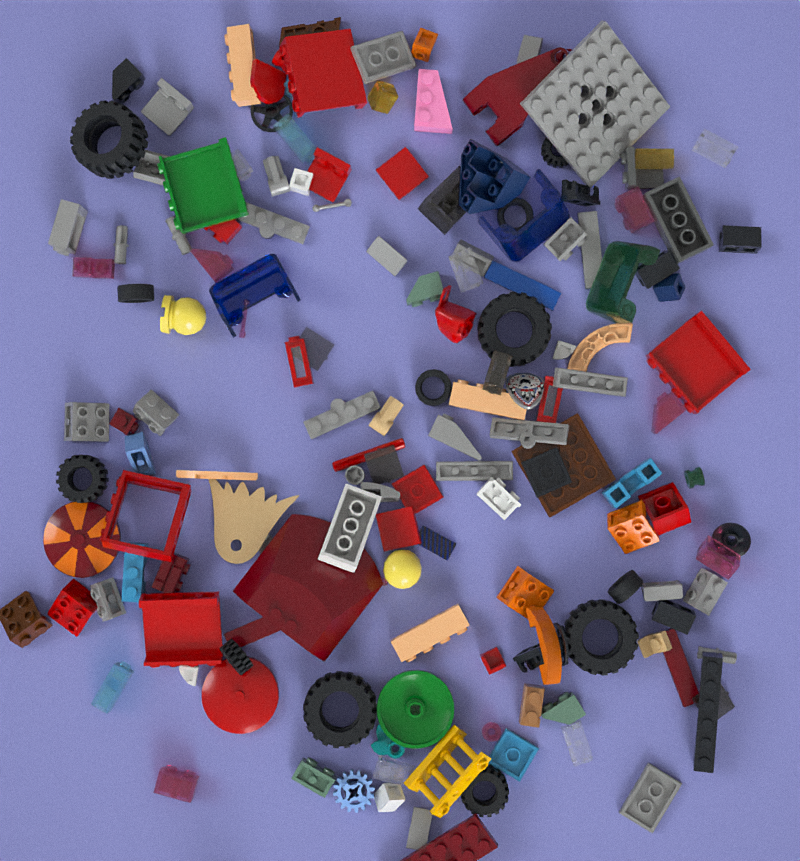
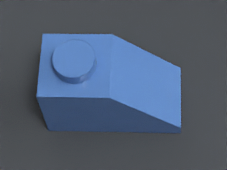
M140 432L125 436V452L134 472L144 475L156 474L150 448L144 433Z

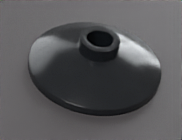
M724 523L714 530L712 545L721 556L738 558L749 550L751 537L747 529L742 525ZM728 536H734L735 539H729Z

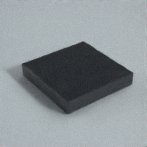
M557 447L521 462L536 498L572 483Z

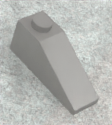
M444 413L442 416L438 415L428 436L480 461L481 455L458 425L452 421L453 417Z

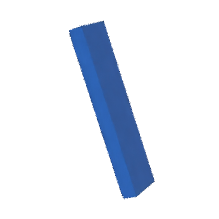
M493 260L484 279L512 292L527 293V296L537 298L536 301L552 311L561 295L560 292Z

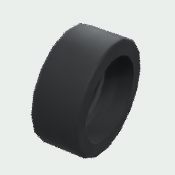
M521 198L513 199L503 208H499L497 213L499 227L509 235L525 233L530 228L534 219L531 205ZM511 206H520L526 213L525 223L518 228L510 227L504 220V213Z
M125 284L117 287L118 302L144 303L154 301V285Z
M436 369L423 372L418 377L415 385L416 395L419 400L430 406L444 403L450 396L452 389L448 376ZM429 377H438L444 383V393L437 399L426 397L422 391V384Z

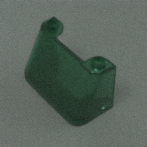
M622 241L610 243L587 297V310L613 323H632L636 314V306L632 301L626 299L639 263L643 265L654 264L661 250L649 245Z

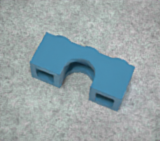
M647 458L601 493L612 508H617L631 498V495L659 477L662 472L651 458Z
M128 542V543H131V544L140 545V546H144V547H148V544H149V543ZM125 552L121 601L139 602L141 594H145L144 568L148 557Z

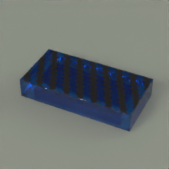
M422 526L419 531L422 543L418 545L448 561L456 543Z

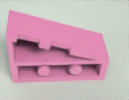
M419 69L414 131L452 134L453 128L438 70Z

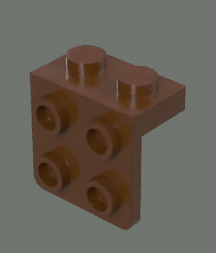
M24 591L0 609V621L9 640L21 648L29 645L35 638L44 634L53 626L51 620L40 613L31 593L28 591Z

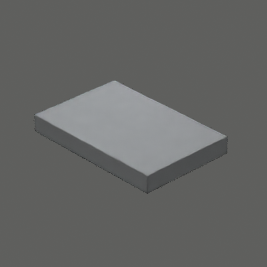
M403 31L354 45L350 48L364 84L414 69L417 66Z
M647 763L620 808L619 813L653 834L682 783L652 764Z

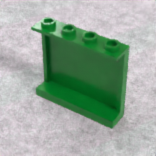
M226 137L218 139V143L163 158L159 156L160 163H157L160 174H164L165 181L163 186L165 192H169L171 198L168 200L170 210L174 211L176 218L173 219L176 230L180 229L182 234L249 215Z

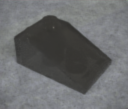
M460 166L431 192L418 207V210L444 235L467 213L459 205Z

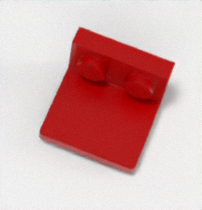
M317 147L314 152L315 158L307 171L313 173L309 190L330 202H334L352 171L351 165Z
M73 578L61 590L47 615L77 637L90 617L97 611L98 606L92 598L90 591Z

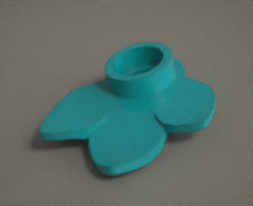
M379 724L376 729L378 740L371 744L373 751L378 755H388L394 759L400 758L405 752V747L393 742L384 733ZM393 745H397L399 747V750L397 752L392 751Z

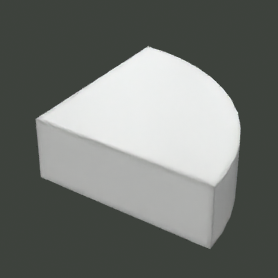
M558 340L552 359L561 360L567 358L574 352L576 346Z
M180 665L179 671L183 679L188 684L196 686L199 666Z

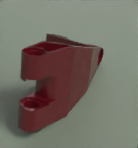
M555 48L486 77L463 98L462 101L474 116L488 106L497 116L496 123L485 131L496 146L502 144L523 126L528 113L520 103L564 59V56H567L573 49Z

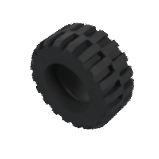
M104 100L100 101L98 105L96 103L91 104L88 110L85 108L81 112L82 115L76 118V125L72 126L71 129L73 136H70V143L73 145L71 150L76 160L89 171L102 178L113 179L114 176L120 178L124 176L123 173L125 172L127 174L133 171L132 168L134 166L138 167L140 164L139 160L141 157L144 158L146 154L144 149L148 147V141L145 140L148 138L144 123L128 107L111 100L108 103ZM121 126V138L117 146L110 152L98 154L97 144L102 133L108 128Z
M510 292L509 294L499 295L484 308L477 327L478 340L481 343V348L488 354L491 360L493 359L498 364H504L508 367L524 366L537 359L545 351L551 339L552 323L549 320V313L544 309L545 306L536 301L537 298L527 296V293L523 292L521 294ZM519 312L530 320L532 335L525 345L514 348L504 345L499 340L496 326L499 319L506 313Z
M599 599L595 601L589 600L585 604L581 603L576 610L570 612V617L564 623L565 635L569 637L567 641L568 650L571 652V655H568L569 658L580 669L593 675L601 674L605 676L611 672L613 674L619 672L618 669L620 668L624 669L628 665L627 662L633 660L635 656L633 653L638 649L639 645L637 644L639 633L636 631L637 625L631 618L632 616L624 608L611 601ZM596 619L610 621L618 632L616 646L604 655L590 653L585 648L582 640L585 627Z
M336 671V673L330 672L325 674L324 677H320L310 687L303 704L304 722L307 724L306 728L308 731L312 732L313 738L319 739L325 746L332 745L333 748L337 749L340 746L349 748L352 744L357 745L373 729L377 717L375 693L371 690L368 682L366 683L359 675L358 677L353 675L352 672ZM342 691L351 694L356 699L359 707L358 716L349 726H333L324 718L322 706L324 700L330 694Z

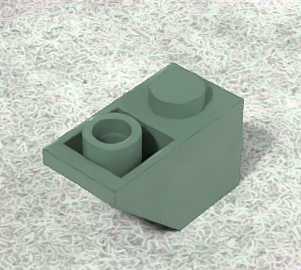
M438 271L419 276L406 299L407 306L417 307L423 305L422 301L429 299L430 302L440 300L443 286Z
M572 692L563 693L558 697L559 700L553 704L552 702L545 704L541 712V716L544 719L569 725L586 715Z

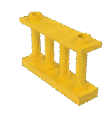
M455 724L404 782L407 788L415 792L420 790L432 802L434 807L430 812L439 818L448 813L452 804L477 775L486 769L491 760L483 752L477 754L464 741L467 733ZM457 746L472 759V763L466 769L451 756L452 751ZM444 761L460 775L453 785L438 770ZM432 775L447 790L440 799L426 786V781Z

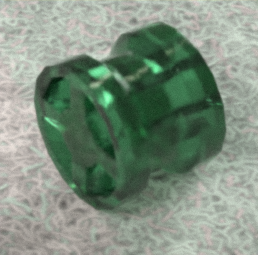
M696 467L692 471H684L686 484L689 489L694 488L695 485H705L704 475L700 467Z

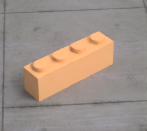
M249 24L227 27V34L224 37L226 46H229L227 61L228 64H231L229 79L233 83V90H231L232 101H235L238 107L261 104V101L256 97L258 95L250 84L252 61L256 59L253 30Z
M459 379L457 382H453L449 406L525 420L527 409L516 404L509 393H506L507 389L495 387V390L487 389L488 385L476 383V386L468 385V381Z
M456 604L391 639V644L401 662L406 660L408 663L417 658L416 654L422 651L425 654L434 649L433 645L436 643L444 644L451 639V635L455 633L460 635L468 630L467 627L470 625L459 604Z

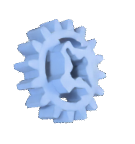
M350 769V774L344 771L343 778L337 777L339 784H334V788L338 789L333 792V796H338L335 802L342 803L341 809L345 806L348 807V812L351 811V808H354L355 812L358 813L359 807L364 811L365 804L371 805L369 798H374L375 795L371 793V791L375 790V786H370L373 780L366 779L367 773L363 776L360 775L361 770H358L357 774L354 773L353 769ZM349 779H357V781L350 782ZM364 784L367 788V795L362 791ZM358 786L357 793L354 792L350 796L351 789H355ZM341 787L346 791L345 797L342 796Z

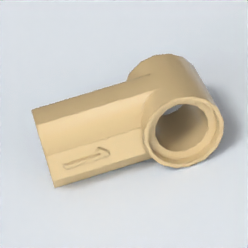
M390 396L381 411L377 412L369 427L385 436L404 404Z

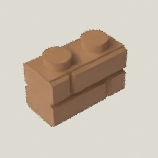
M524 683L519 714L520 725L540 727L539 717H541L545 690L543 686Z

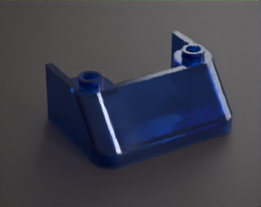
M540 169L535 172L534 178L544 189L540 195V200L546 207L543 211L517 232L509 224H502L494 229L483 215L478 221L480 226L511 262L516 263L523 260L551 237L570 218L569 211L565 203L561 201L558 190Z
M273 253L218 281L209 289L217 311L233 338L237 335L232 326H237L242 322L244 318L243 311L276 294L279 298H288L293 293L297 302L301 301L277 255Z

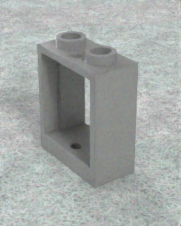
M62 199L60 201L48 244L61 255L69 256V253L76 254L88 213L80 204Z

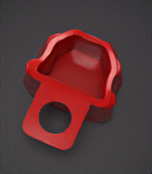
M448 285L442 290L439 305L435 309V315L440 332L451 342L458 343L469 335L477 313L449 302L451 285Z

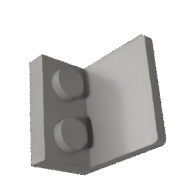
M161 78L157 83L160 89L141 110V113L168 136H171L194 109V106L187 98Z
M65 403L64 441L108 442L110 405L108 403Z

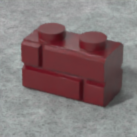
M174 553L172 563L162 561L152 588L164 593H179L184 583L181 582L183 575L188 574L191 567L188 564L190 559Z

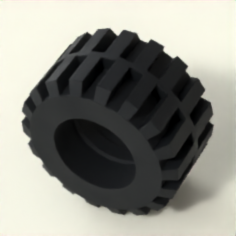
M74 455L64 460L65 463L59 466L60 471L56 473V476H58L56 484H59L58 490L63 492L62 496L69 498V501L77 503L94 501L97 497L104 494L103 490L107 489L106 482H109V478H107L106 474H108V471L104 469L105 465L99 462L98 458L90 455ZM80 467L87 468L92 475V483L86 490H79L73 482V475Z
M492 765L487 766L461 794V800L465 808L470 810L471 814H479V817H484V815L492 817L491 814L493 813L497 815L500 809L503 810L505 808V802L507 803L509 799V788L505 776ZM480 781H490L495 785V794L488 800H479L473 795V788Z

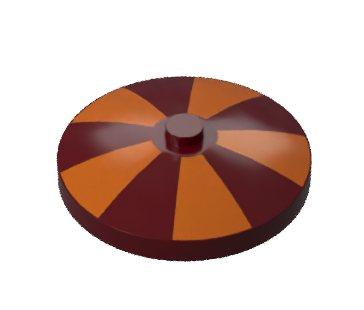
M71 502L60 507L52 514L44 529L43 545L49 561L56 569L68 576L85 578L103 572L114 562L119 551L104 548L100 540L102 528L105 529L107 524L105 517L109 510L94 502ZM117 522L112 539L121 541V532Z

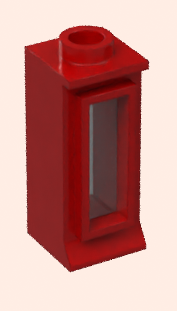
M300 336L288 338L289 341L284 343L294 388L314 384L305 339H300Z
M544 376V391L538 405L535 420L537 422L556 423L563 388L553 387L554 377Z

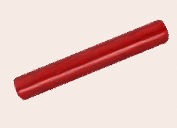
M400 438L337 460L332 463L335 472H338L350 466L405 448L404 440Z

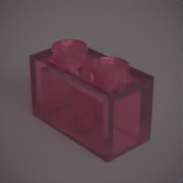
M639 187L627 191L615 199V208L618 213L622 214L624 218L623 225L627 231L630 230L631 234L651 225L655 221Z
M708 535L697 550L696 560L729 580L740 567L741 555Z
M166 765V767H162L159 771L153 793L191 803L194 799L200 776H196V773L193 771L185 770L182 772L178 771L174 766Z

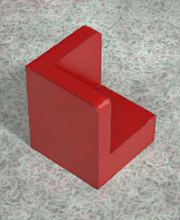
M497 646L480 654L489 675L506 667Z

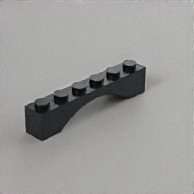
M702 651L699 706L693 770L698 772H714L723 663L722 653Z

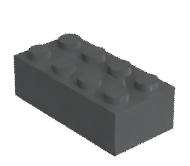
M680 176L646 192L641 197L667 250L672 253L677 264L714 246Z

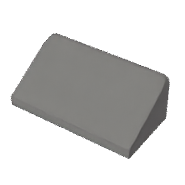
M380 236L375 239L366 251L394 276L407 263V260Z
M460 240L450 260L484 277L494 256Z
M678 580L643 583L641 586L645 601L683 598L682 584Z

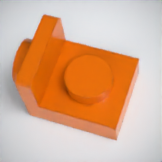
M420 28L412 46L411 53L413 57L428 62L438 34Z

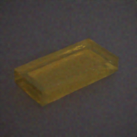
M636 148L635 167L636 169H673L674 149Z

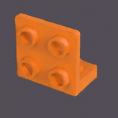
M642 500L607 513V528L625 554L659 542V536L646 519V507Z
M517 566L496 598L528 619L526 608L544 607L554 590Z

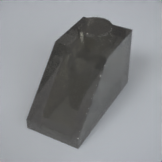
M494 350L482 390L488 391L491 394L501 395L512 361V355Z

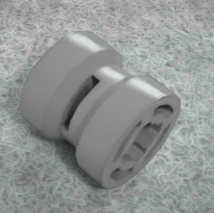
M350 466L345 472V478L348 483L357 485L363 482L365 473L359 466Z

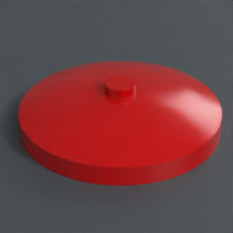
M249 657L253 666L242 676L227 659H224L221 664L211 669L203 683V708L208 718L217 727L226 732L245 734L256 731L271 719L277 708L279 700L277 680L272 671L263 662L255 658Z

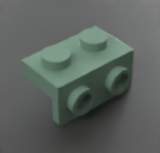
M303 757L291 779L325 798L336 780L335 772L327 767H324V769L317 765L318 762L308 757L306 759Z

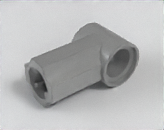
M271 156L263 160L272 197L290 192L288 180L283 173L279 156Z

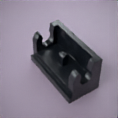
M562 180L561 201L584 207L600 205L599 188L594 186V193L590 195L591 190L588 185L579 184L574 180L572 182Z
M722 226V232H720L719 252L757 254L761 249V227Z
M664 250L635 268L633 272L641 285L649 289L678 271L680 267L672 253Z
M659 600L653 608L651 619L688 635L696 614L694 610L670 600Z
M539 643L522 650L513 657L514 662L516 661L522 672H528L524 662L530 670L544 664Z

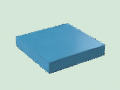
M505 728L489 755L491 758L489 764L520 782L538 752L539 747Z

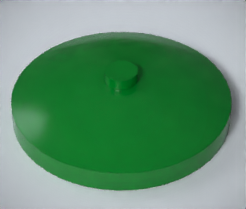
M408 670L395 675L384 685L377 702V717L384 733L396 744L412 749L425 748L441 740L450 729L454 718V701L449 688L439 677L424 670Z

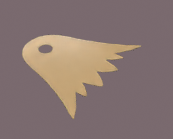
M208 479L214 509V542L219 555L227 562L234 564L244 563L253 558L278 519L299 495L275 503L277 495H273L265 501L264 487L257 489L249 496L244 482H241L235 493H233L228 482H226L223 489L216 479ZM233 540L241 541L242 547L240 550L234 551L231 549V542Z

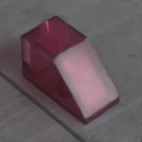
M191 250V253L215 283L234 270L231 266L234 262L227 254L223 256L219 251Z
M664 392L656 398L658 402L654 404L651 428L653 434L660 432L687 410L673 392L668 394Z

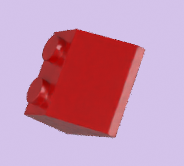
M673 482L638 496L639 501L642 500L645 504L646 519L658 536L691 523L689 508Z

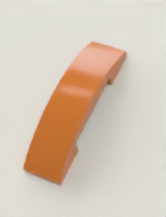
M543 607L526 608L530 628L536 627L544 664L539 665L543 685L558 684L561 681L562 658L555 627Z

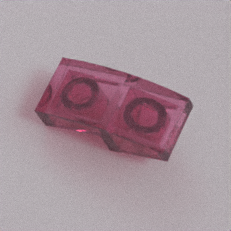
M73 257V277L114 279L115 263L113 259Z

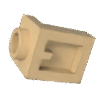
M665 630L648 634L637 640L644 658L672 649Z

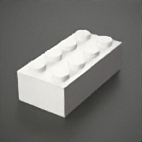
M345 484L318 560L354 573L382 496Z

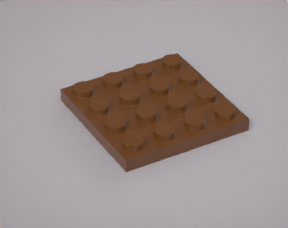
M578 413L559 423L569 425L567 445L536 442L532 448L526 449L521 445L511 451L528 480L521 462L557 447L572 483L538 497L549 518L616 480Z

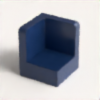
M674 273L655 284L652 288L658 301L665 302L680 300L686 287L680 274Z

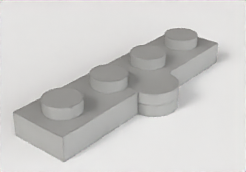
M247 202L249 215L235 219L259 228L261 236L265 239H271L277 234L302 245L310 228L308 225Z
M370 391L346 403L342 399H334L331 402V410L308 419L303 423L312 440L381 407L374 392Z
M492 418L489 435L490 438L520 441L521 445L526 449L532 448L536 442L567 445L569 425Z

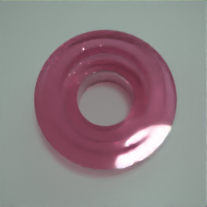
M488 722L482 728V735L489 742L497 741L501 736V728L495 722ZM490 728L495 730L493 735L488 734Z

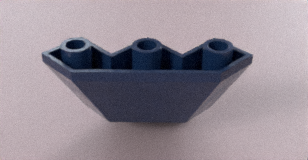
M470 139L461 154L459 205L468 214L503 208L522 193L530 176L505 157Z

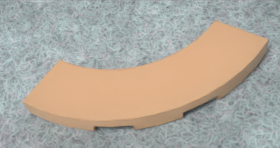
M610 324L590 333L574 350L567 369L587 372L591 359L599 350L614 343H630L633 324Z
M176 470V477L256 481L258 473Z

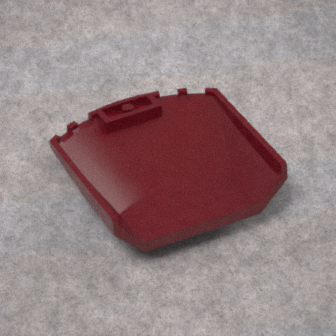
M292 514L233 589V592L300 646L325 662L382 587L383 582L377 566L365 549H363L354 573L318 560L331 523L313 516Z

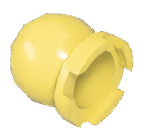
M164 295L161 307L165 308L164 317H160V330L162 333L170 334L171 330L174 329L179 334L191 335L203 328L207 318L206 311L198 300L186 297L180 298L175 302L172 295Z
M402 549L388 555L383 568L387 582L399 589H406L415 585L421 577L422 571L420 560L416 554Z

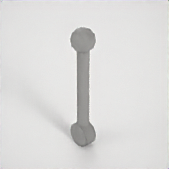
M346 199L344 202L322 206L314 205L312 209L314 212H318L321 209L344 205L350 207L352 202L350 199Z

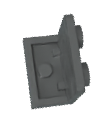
M626 147L624 153H621V164L624 165L622 182L625 184V190L652 189L663 185L662 151H635L634 147Z

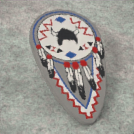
M515 373L506 378L505 385L507 391L516 404L528 410L537 406L544 391V381L541 377L532 373Z

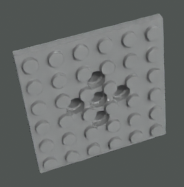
M604 20L520 103L581 180L590 188L621 158V153H624L626 147H632L670 108L669 104Z

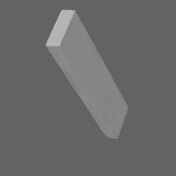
M597 211L577 213L578 225L587 233L585 236L587 240L581 245L585 289L605 287Z
M555 368L553 387L626 397L628 378Z
M513 461L436 462V481L489 480L491 477L495 480L497 478L500 480H513Z

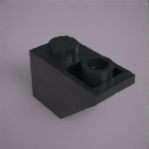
M127 58L113 70L112 99L119 104L125 103L134 90L142 87L145 80L143 74Z

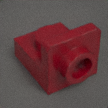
M118 408L109 425L129 436L135 434L138 430L139 419Z

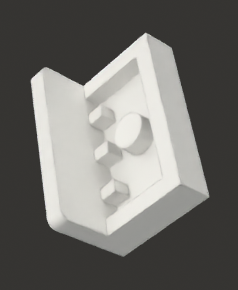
M491 477L476 494L505 520L517 507L521 506L518 502L520 498L513 491L510 493L504 489L506 484L499 478L495 480Z

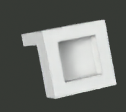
M294 168L289 185L290 190L309 196L313 173Z
M400 782L383 783L374 793L378 812L395 811L406 800Z

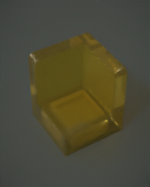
M377 80L367 96V100L372 110L388 114L399 96L393 84Z

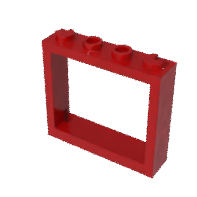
M123 470L122 475L116 481V487H118L116 494L113 493L111 497V511L106 513V527L101 530L100 540L103 547L172 563L192 493L191 485ZM129 484L180 495L164 551L112 539Z

